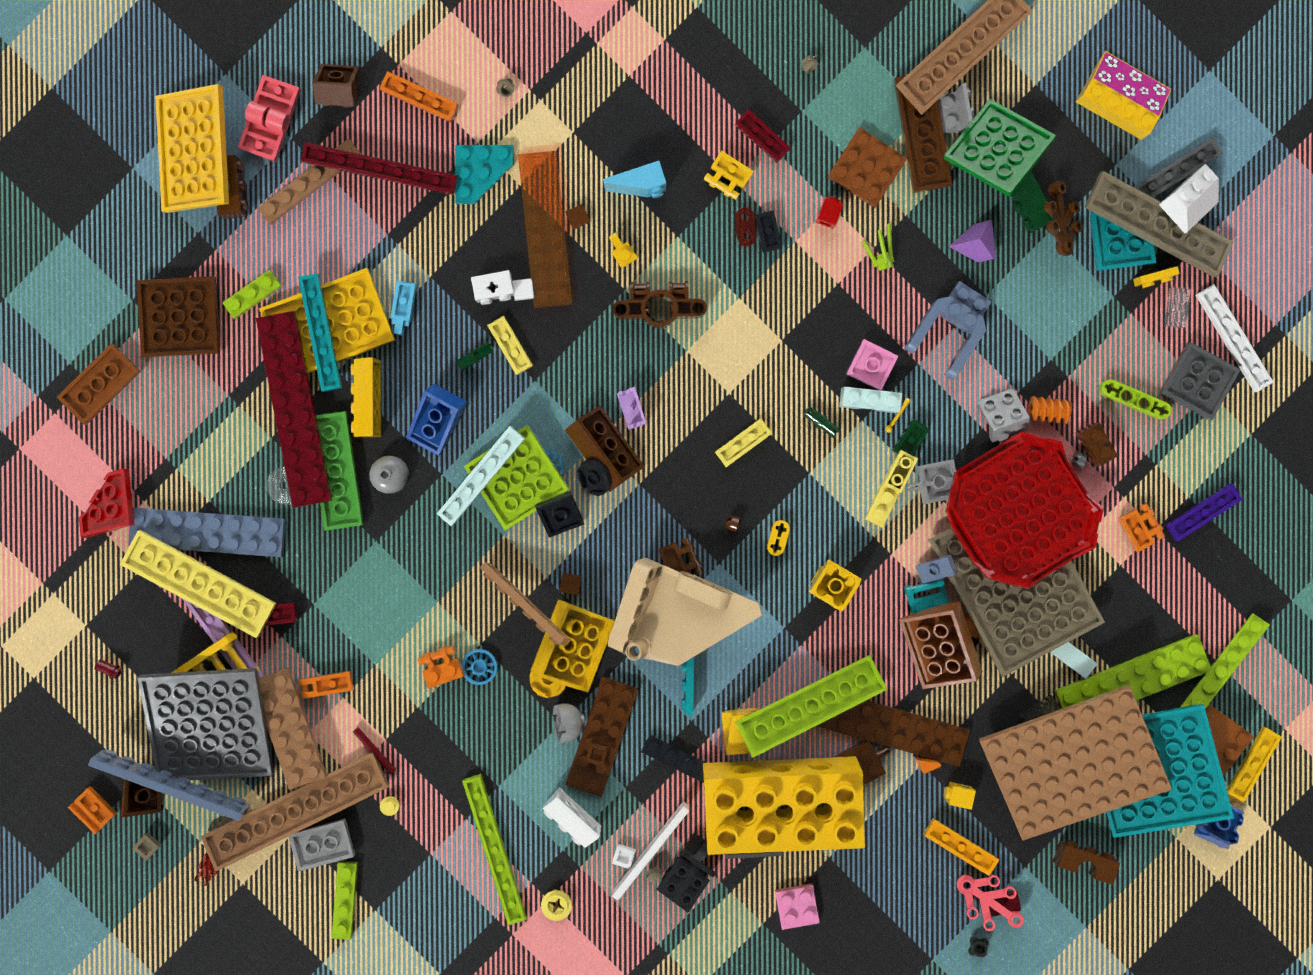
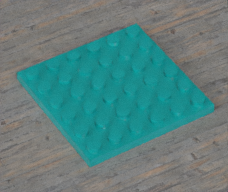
M1204 704L1143 714L1142 717L1172 790L1108 811L1107 816L1113 838L1234 819Z

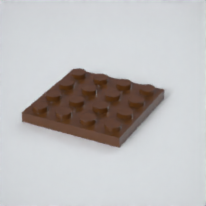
M216 277L137 280L142 358L220 354Z

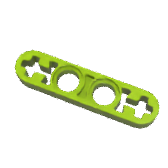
M1112 379L1104 380L1099 385V392L1104 397L1155 419H1166L1171 415L1172 409L1167 402ZM1111 384L1110 387L1114 390H1118L1117 393L1114 391H1109L1107 393V388H1105V385ZM1125 390L1131 394V398L1128 401L1122 398V393ZM1142 398L1148 400V406L1145 409L1139 405ZM1153 406L1156 407V408H1161V407H1163V410L1165 411V413H1164V414H1160V411H1158V410H1156V409H1152V408H1153Z

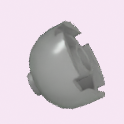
M383 456L372 464L369 471L372 485L378 491L385 494L401 491L408 482L409 470L406 463L398 457Z
M571 704L554 705L553 715L557 714L556 722L553 721L557 740H560V743L575 740L582 732V726H585L584 715H580L579 710Z

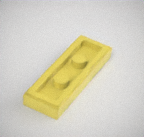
M505 316L487 325L516 375L533 366Z
M760 418L715 451L725 467H728L771 435L772 432L762 418Z

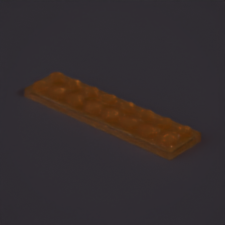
M555 150L518 154L534 308L573 305L557 152Z

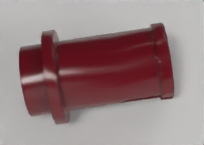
M99 659L94 667V670L108 675L110 679H117L122 672L119 665L110 664L103 659Z

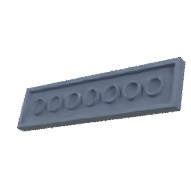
M133 508L135 525L129 527L128 546H130L137 531L142 530L178 550L283 557L286 519Z
M105 749V751H100L90 759L88 764L90 767L237 821L241 820L249 806L242 798L228 797L227 793L223 791L215 792L209 790L208 786L193 784L185 777L175 778L171 772L166 770L156 771L150 764L136 763L135 759L127 756L120 757L112 750Z

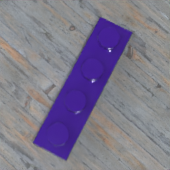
M1228 484L1165 526L1174 540L1180 541L1243 499L1234 485Z

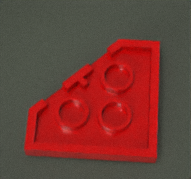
M123 468L106 474L103 479L105 480L100 490H96L89 501L91 503L86 512H82L79 517L80 537L87 538L135 525L128 469Z

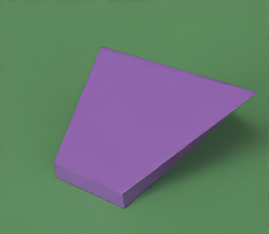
M992 220L973 224L948 247L976 262L996 259Z

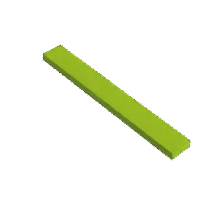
M478 774L465 778L462 782L507 924L512 925L527 919L482 775Z

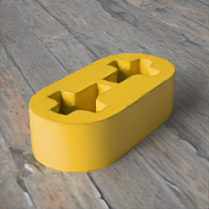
M783 520L773 523L767 542V550L773 556L781 555L786 546L790 527ZM783 523V527L786 530L781 532L780 537H777L778 530L776 526H780ZM776 539H779L778 545L781 549L773 552L770 546L775 544Z

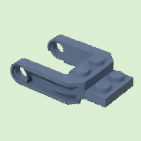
M957 282L948 297L937 299L932 303L904 349L913 354L940 314L943 319L962 331L969 333L953 358L951 367L944 374L954 380L986 332L983 315L991 301L962 282Z

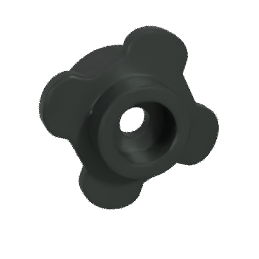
M975 936L971 937L968 953L971 956L985 957L988 951V940L986 938L977 939Z

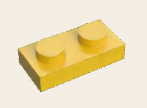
M1178 266L1133 279L1135 287L1142 285L1143 288L1155 285L1154 281L1161 280V283L1171 281L1173 276L1179 274Z

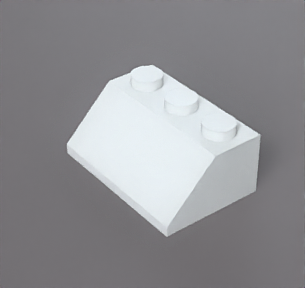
M1205 164L1190 175L1159 205L1184 233H1187L1219 202V178Z
M560 787L545 802L543 806L544 814L549 819H554L563 832H568L573 836L572 840L577 845L587 847L600 837L601 825Z

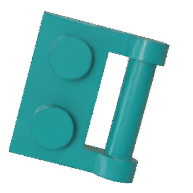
M943 578L912 587L911 585L904 587L911 614L949 603ZM938 588L939 592L914 599L913 594Z

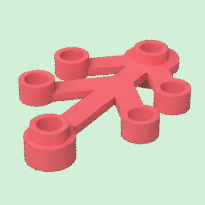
M994 874L980 879H973L969 875H962L957 880V889L965 895L966 914L970 919H976L979 915L978 910L974 907L973 895H975L980 901L983 915L982 924L985 930L992 931L995 928L989 906L1006 917L1010 926L1019 928L1023 925V916L1018 911H1009L994 900L1003 897L1015 898L1016 890L1012 886L982 892L977 887L986 885L997 887L1000 884V879ZM993 877L997 879V882L995 884L990 883V880ZM965 882L970 883V887L967 889L963 887ZM1008 889L1013 890V894L1011 896L1007 895ZM972 909L976 911L974 916L969 915V911ZM1014 917H1019L1018 923H1013ZM988 921L992 922V926L990 928H987L985 926L986 922Z

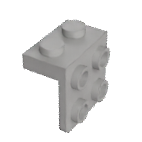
M1013 389L979 400L978 406L990 426L989 437L992 443L1003 441L1010 436L1028 430L1030 417Z

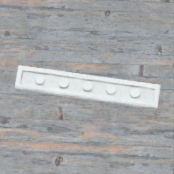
M1215 284L1196 294L1195 296L1252 390L1258 392L1273 383L1272 378Z
M684 801L615 886L612 897L616 900L621 898L687 815L689 806Z

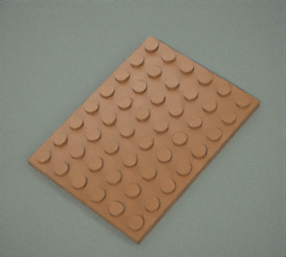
M1129 685L979 739L1022 841L1172 790Z

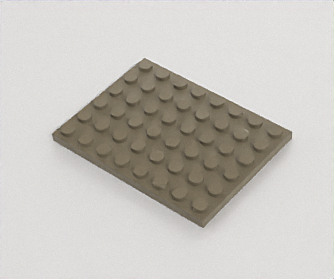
M952 528L928 539L937 558L951 555L958 573L948 578L999 673L1003 677L1105 623L1072 561L1045 576L1030 589L987 579L973 564Z

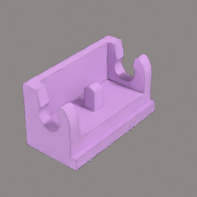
M635 387L618 392L617 396L628 430L646 425L647 423Z

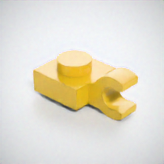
M616 233L609 236L610 241L615 247V250L611 253L621 269L638 259L628 242L622 244Z

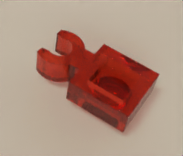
M207 851L198 866L202 871L195 876L194 881L203 876L205 878L203 885L206 886L211 880V875L215 876L218 871L215 872Z

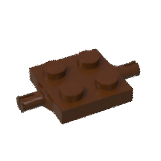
M864 740L834 757L856 756L863 772L864 786L886 774L881 758L889 754L890 751L887 746L876 751L869 740Z

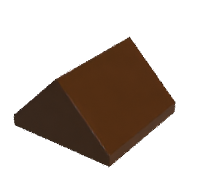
M124 779L121 817L160 813L162 793Z

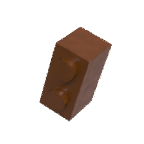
M1100 422L1091 423L1075 432L1093 466H1102L1118 457Z

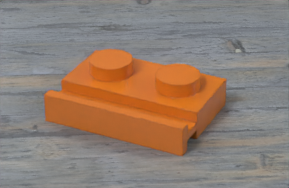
M91 786L68 807L94 834L98 833L117 814Z

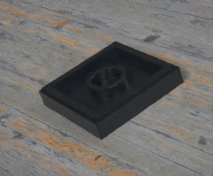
M571 491L535 505L549 538L584 525V520Z

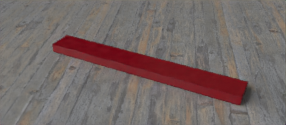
M307 142L304 143L301 158L302 163L454 195L458 176L454 174Z

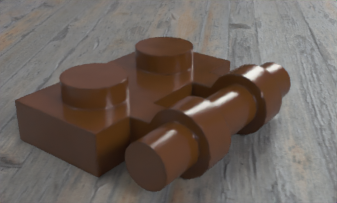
M689 537L682 539L684 547L680 549L676 542L658 549L665 566L678 572H688V570L693 569L695 575L702 573L701 562L699 559L697 560L694 552L695 547L693 543L691 544ZM684 553H687L690 563L686 565L681 556Z

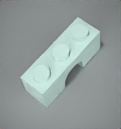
M843 387L841 388L839 407L899 413L902 393Z

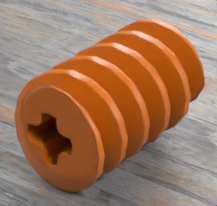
M1032 396L1029 400L1027 412L1029 416L1032 415L1033 421H1036L1038 416H1040L1041 422H1044L1045 418L1048 417V422L1051 423L1055 417L1056 423H1059L1061 418H1063V423L1067 424L1071 416L1072 403L1067 400L1060 401L1059 399L1052 400L1051 398L1045 400L1043 397L1037 399L1036 396Z

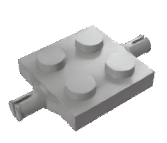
M954 459L916 466L918 482L907 485V487H913L908 488L909 492L919 490L923 504L948 500L954 472L957 471Z

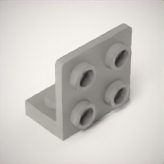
M962 83L955 92L943 94L938 99L944 135L963 132L974 119V110L970 108L969 102L971 92L967 88L966 83Z

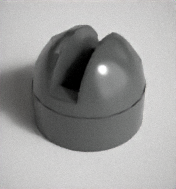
M1075 453L1073 457L1077 459L1071 460L1075 467L1083 469L1087 460V454Z

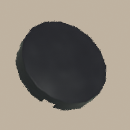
M591 458L580 464L577 471L578 479L584 489L587 488L590 494L601 496L611 489L612 476L609 469L602 462Z

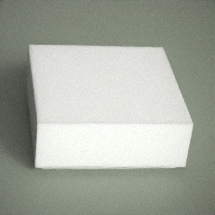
M532 279L512 281L515 301L534 299Z
M617 844L612 864L630 869L636 849Z

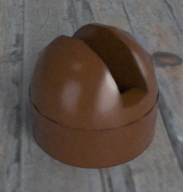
M737 516L728 517L725 523L727 528L737 532L741 518Z

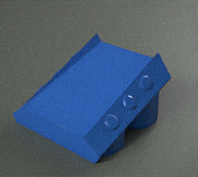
M1231 806L1234 819L1197 824L1194 835L1220 848L1229 849L1230 845L1238 843L1239 834L1237 828L1243 824L1244 812Z

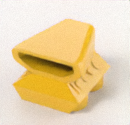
M828 559L823 566L819 567L813 577L809 593L842 612L859 587L861 578Z
M758 708L728 710L721 713L727 755L749 753L735 721L759 710Z

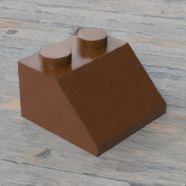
M321 64L312 82L315 104L323 106L335 105L344 108L354 107L358 98L359 66Z

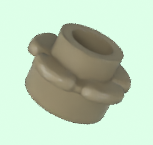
M809 55L801 62V70L805 71L806 74L811 73L819 64L816 61V56L811 57Z
M510 78L500 79L496 86L497 93L503 97L511 96L514 92L513 81Z
M656 866L646 872L648 876L645 879L647 878L650 883L663 876L662 869H657Z

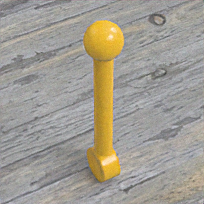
M905 399L900 412L896 414L890 425L885 427L886 432L889 433L893 430V425L906 406L909 405L911 399Z

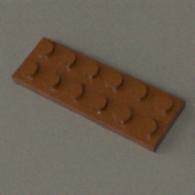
M905 76L895 77L894 86L913 193L951 187L952 180L949 162L944 160V155L947 151L938 100L921 115L896 87Z
M602 676L565 785L602 797L638 687ZM590 742L609 746L604 767L585 761Z

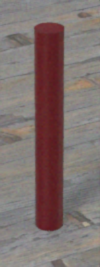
M357 727L353 733L371 753H374L379 763L391 775L396 770L395 767L363 731Z

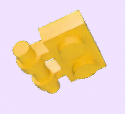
M721 150L711 166V169L716 172L715 176L713 177L707 173L704 180L710 183L709 186L716 187L724 192V195L728 198L730 196L736 200L740 193L735 191L734 188L737 185L743 189L754 171ZM722 176L731 181L729 186L720 181Z

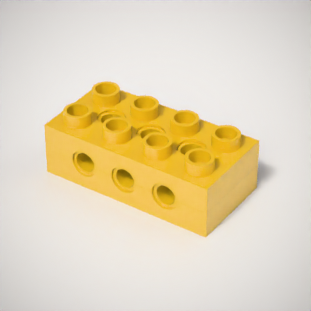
M856 756L703 763L708 855L865 848L863 772ZM821 803H827L824 807H817ZM781 805H789L787 808L778 809ZM744 806L750 807L748 810H739V808Z

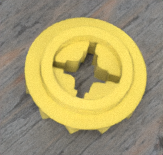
M554 889L547 892L541 903L543 914L548 919L554 921L566 918L572 908L570 897L563 890ZM559 898L560 905L562 907H557V909L553 911L554 904H552L551 902H556Z

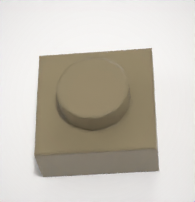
M147 832L132 849L147 861L162 844Z

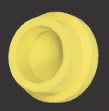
M393 796L385 797L380 803L381 812L387 816L396 814L399 810V801Z

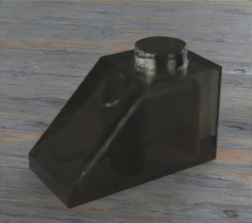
M1048 695L1020 714L1019 717L1024 723L1060 710V707L1052 695Z

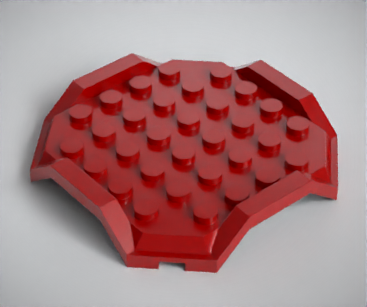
M1020 432L954 472L945 512L954 534L969 558L987 579L1030 589L1045 576L1096 548L1097 531L1102 520L1104 508L1086 491L1067 461L1061 441L1049 438L1044 439L1033 434Z

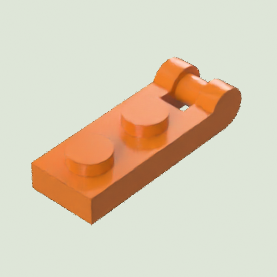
M351 671L298 679V685L301 686L302 690L300 693L301 699L354 690ZM309 684H313L312 691L309 690Z

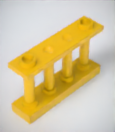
M231 632L172 673L187 672L190 669L196 672L206 671L202 662L205 659L208 662L211 661L217 670H227L217 657L219 655L217 651L220 649L223 652L226 651L238 669L248 668L232 647V641L238 637L234 632Z

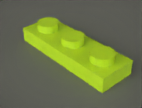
M268 270L222 303L233 319H237L280 289L282 285L273 272Z

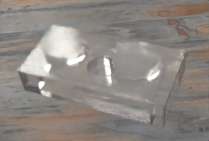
M1169 288L1164 326L1186 328L1191 289Z

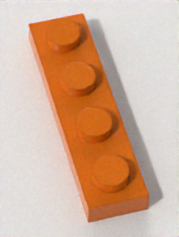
M388 71L379 88L386 94L450 123L459 106L458 103Z

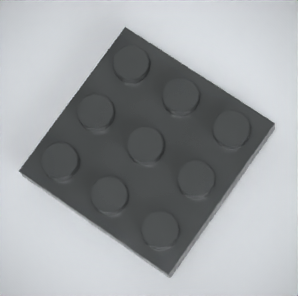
M1188 342L1160 393L1208 420H1213L1240 369L1192 342Z

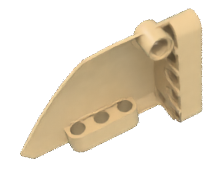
M643 558L637 560L632 568L608 640V647L625 653L633 661L642 658L679 666L759 618L763 613L760 604L754 600L691 573L678 572L651 559ZM635 646L638 647L639 654L635 651Z

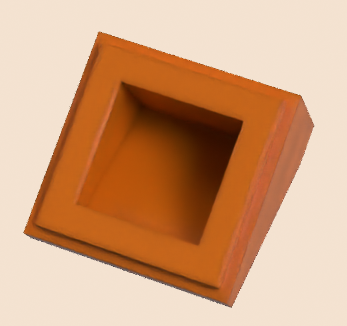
M915 757L918 767L923 774L941 766L937 760Z

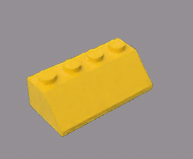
M373 357L354 359V364H351V375H354V383H351V394L354 395V402L351 403V413L354 414V421L351 422V432L354 433V437H381V361Z

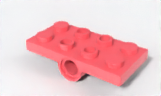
M262 75L254 101L249 102L246 108L245 118L247 122L238 149L277 162L301 89Z

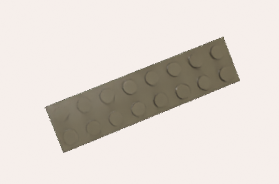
M1105 171L1099 173L1084 208L1212 277L1219 276L1233 241L1198 222L1187 233H1184L1159 205L1160 201Z

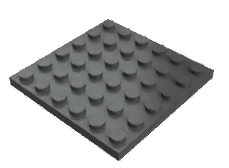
M257 668L143 674L137 678L156 771L166 770L171 772L175 778L185 777L189 780L273 775L274 768Z

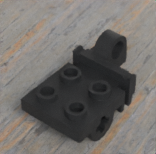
M696 833L693 834L684 849L680 851L683 858L676 857V861L666 870L661 879L662 882L656 889L687 913H689L710 880L706 876L709 874L714 878L716 875L715 871L701 862L708 855L707 841Z

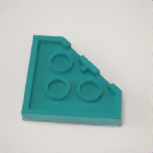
M455 145V175L458 176L455 188L456 204H476L514 166L513 145Z
M1096 213L1089 214L1096 271L1156 263L1153 244Z

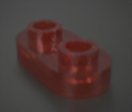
M741 208L735 215L737 241L743 247H750L756 240L755 217L751 209ZM743 214L748 215V219L743 220L741 216ZM745 233H748L750 235V239H745L743 235Z

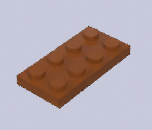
M111 343L57 398L83 425H87L141 371L115 344Z

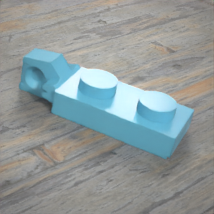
M396 281L390 317L392 319L391 324H395V335L403 336L405 326L409 327L417 288L416 283Z

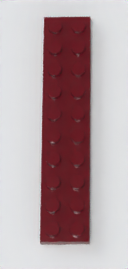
M289 311L256 318L292 508L332 501L296 312Z

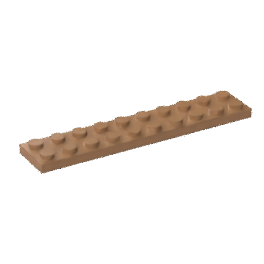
M372 752L327 774L325 778L311 782L243 815L240 821L233 820L200 837L216 872L390 786L378 760Z

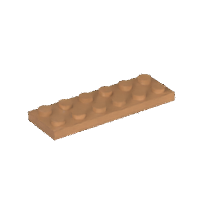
M286 668L260 677L259 684L266 726L289 790L325 778L327 773L290 669Z

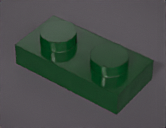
M912 419L892 449V452L898 454L902 450L913 456L930 429L917 420Z

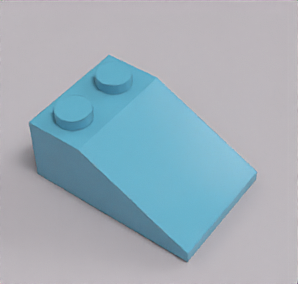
M659 161L603 179L604 188L607 192L641 197L652 196L653 198H658L664 195L663 192H666V180Z

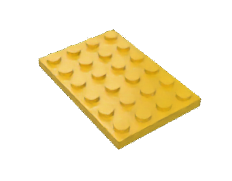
M216 84L155 96L162 212L170 213L229 204L223 86Z
M368 268L321 285L337 363L396 341ZM299 293L259 308L262 317L289 311L296 312L307 372L309 374L317 371L302 294Z

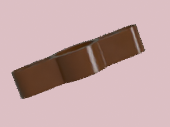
M669 281V292L665 290L650 292V282H646V284L630 282L631 300L617 301L612 308L613 314L617 319H644L651 327L662 329L670 326L675 319L703 317L707 311V304L702 299H689L688 281L684 283H672V281ZM653 297L658 299L666 297L672 302L671 313L674 314L666 322L664 320L654 322L646 315L648 313V306L646 305ZM700 304L704 310L701 313H695L693 306ZM618 306H625L627 308L626 313L623 315L617 314L616 308Z

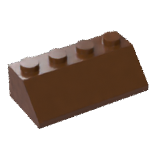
M601 405L580 417L565 429L586 460L591 458L597 459L609 469L612 476V486L609 492L645 467Z

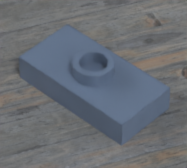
M951 555L915 566L922 583L953 576L958 573Z

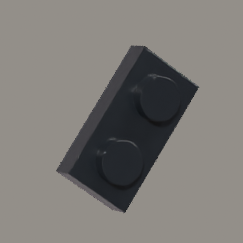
M774 210L755 214L762 252L767 253L782 249Z

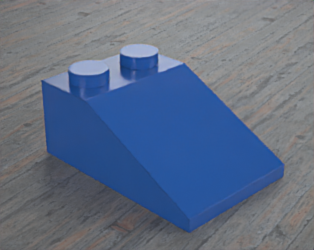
M436 384L431 385L423 393L406 438L440 456L462 416L467 401Z

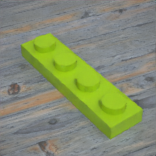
M339 861L337 864L332 939L351 940L358 862Z

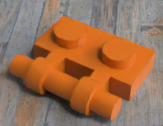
M1147 503L1140 505L1142 514H1139L1138 510L1134 509L1118 518L1136 552H1140L1155 543L1152 538L1153 535H1156L1158 540L1165 537L1162 525L1158 524L1154 517L1153 509H1150ZM1146 519L1151 526L1150 529H1148L1144 523Z
M445 646L437 652H428L423 657L418 658L419 665L427 664L429 668L422 671L428 689L465 676L460 659H451L450 655L456 653L454 646L448 648ZM443 658L444 663L436 666L435 660Z

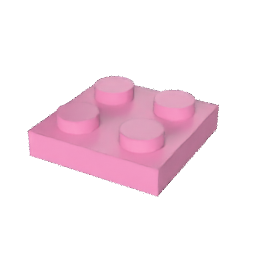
M863 339L846 374L881 391L898 356Z
M812 883L775 890L782 930L819 923Z

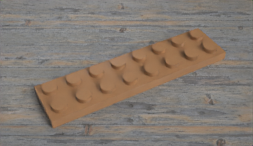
M1024 0L986 1L907 74L896 87L922 115L1033 11Z

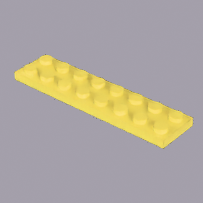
M142 530L137 531L120 563L121 566L255 638L260 636L277 604Z

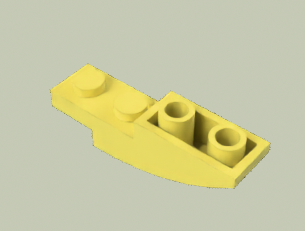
M902 450L899 451L882 480L864 520L883 528L918 458Z

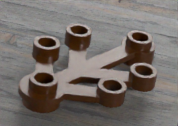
M1056 181L1050 183L1048 187L1050 196L1056 198V202L1049 201L1044 205L1045 212L1053 219V221L1047 223V230L1057 240V253L1069 256L1074 248L1072 241L1076 233L1081 232L1083 229L1081 221L1078 220L1071 222L1070 230L1067 233V227L1073 215L1080 212V204L1077 201L1069 203L1065 214L1063 194L1066 192V185L1064 182Z

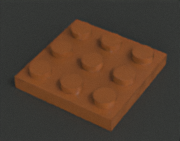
M859 127L827 177L873 208H876L908 158Z

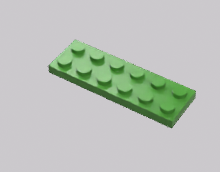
M347 411L316 415L332 501L320 503L324 531L364 525Z

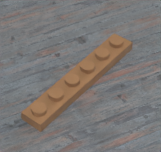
M349 138L335 148L361 154ZM313 165L259 206L258 210L268 223L272 225L341 171Z
M487 562L482 564L480 569L485 572L483 574L484 577L491 582L494 581L497 584L496 588L501 593L509 595L511 597L509 599L510 602L517 607L520 606L524 610L522 613L527 618L536 621V627L542 632L546 631L550 635L549 639L554 644L566 646L571 641L493 564Z

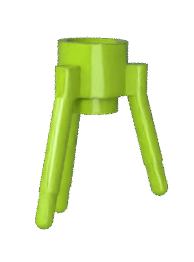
M890 223L887 224V253L881 229L878 230L882 254L877 255V260L866 241H862L873 262V266L878 267L879 271L894 267Z

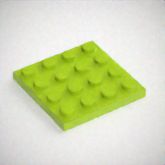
M529 425L517 431L525 440L481 492L505 531L536 512V504L562 495L570 490ZM488 451L464 466L468 474L473 471Z

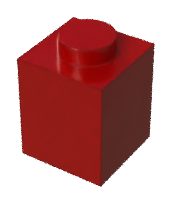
M825 197L815 223L833 229L836 226L843 203L836 197Z

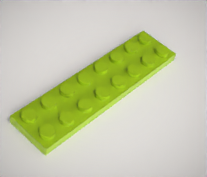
M1194 634L1091 675L1087 679L1084 678L1056 689L1054 692L1061 709L1127 685L1131 687L1137 701L1207 673L1212 668L1199 636Z
M868 655L735 721V724L751 757L754 758L888 689L871 656Z

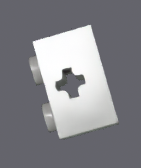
M509 270L471 277L475 301L481 302V305L490 304L495 299H500V301L511 300V296H514L512 276ZM493 284H494L496 287H498V288L495 289V292H494V293H493L491 290H489V289L492 288V285H493Z

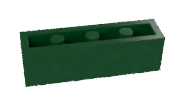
M1030 171L1012 193L1011 198L1014 202L1015 211L1018 214L1020 213L1023 219L1022 224L1027 231L1029 230L1031 234L1046 226L1053 219L1045 212L1044 205L1047 200L1033 173Z

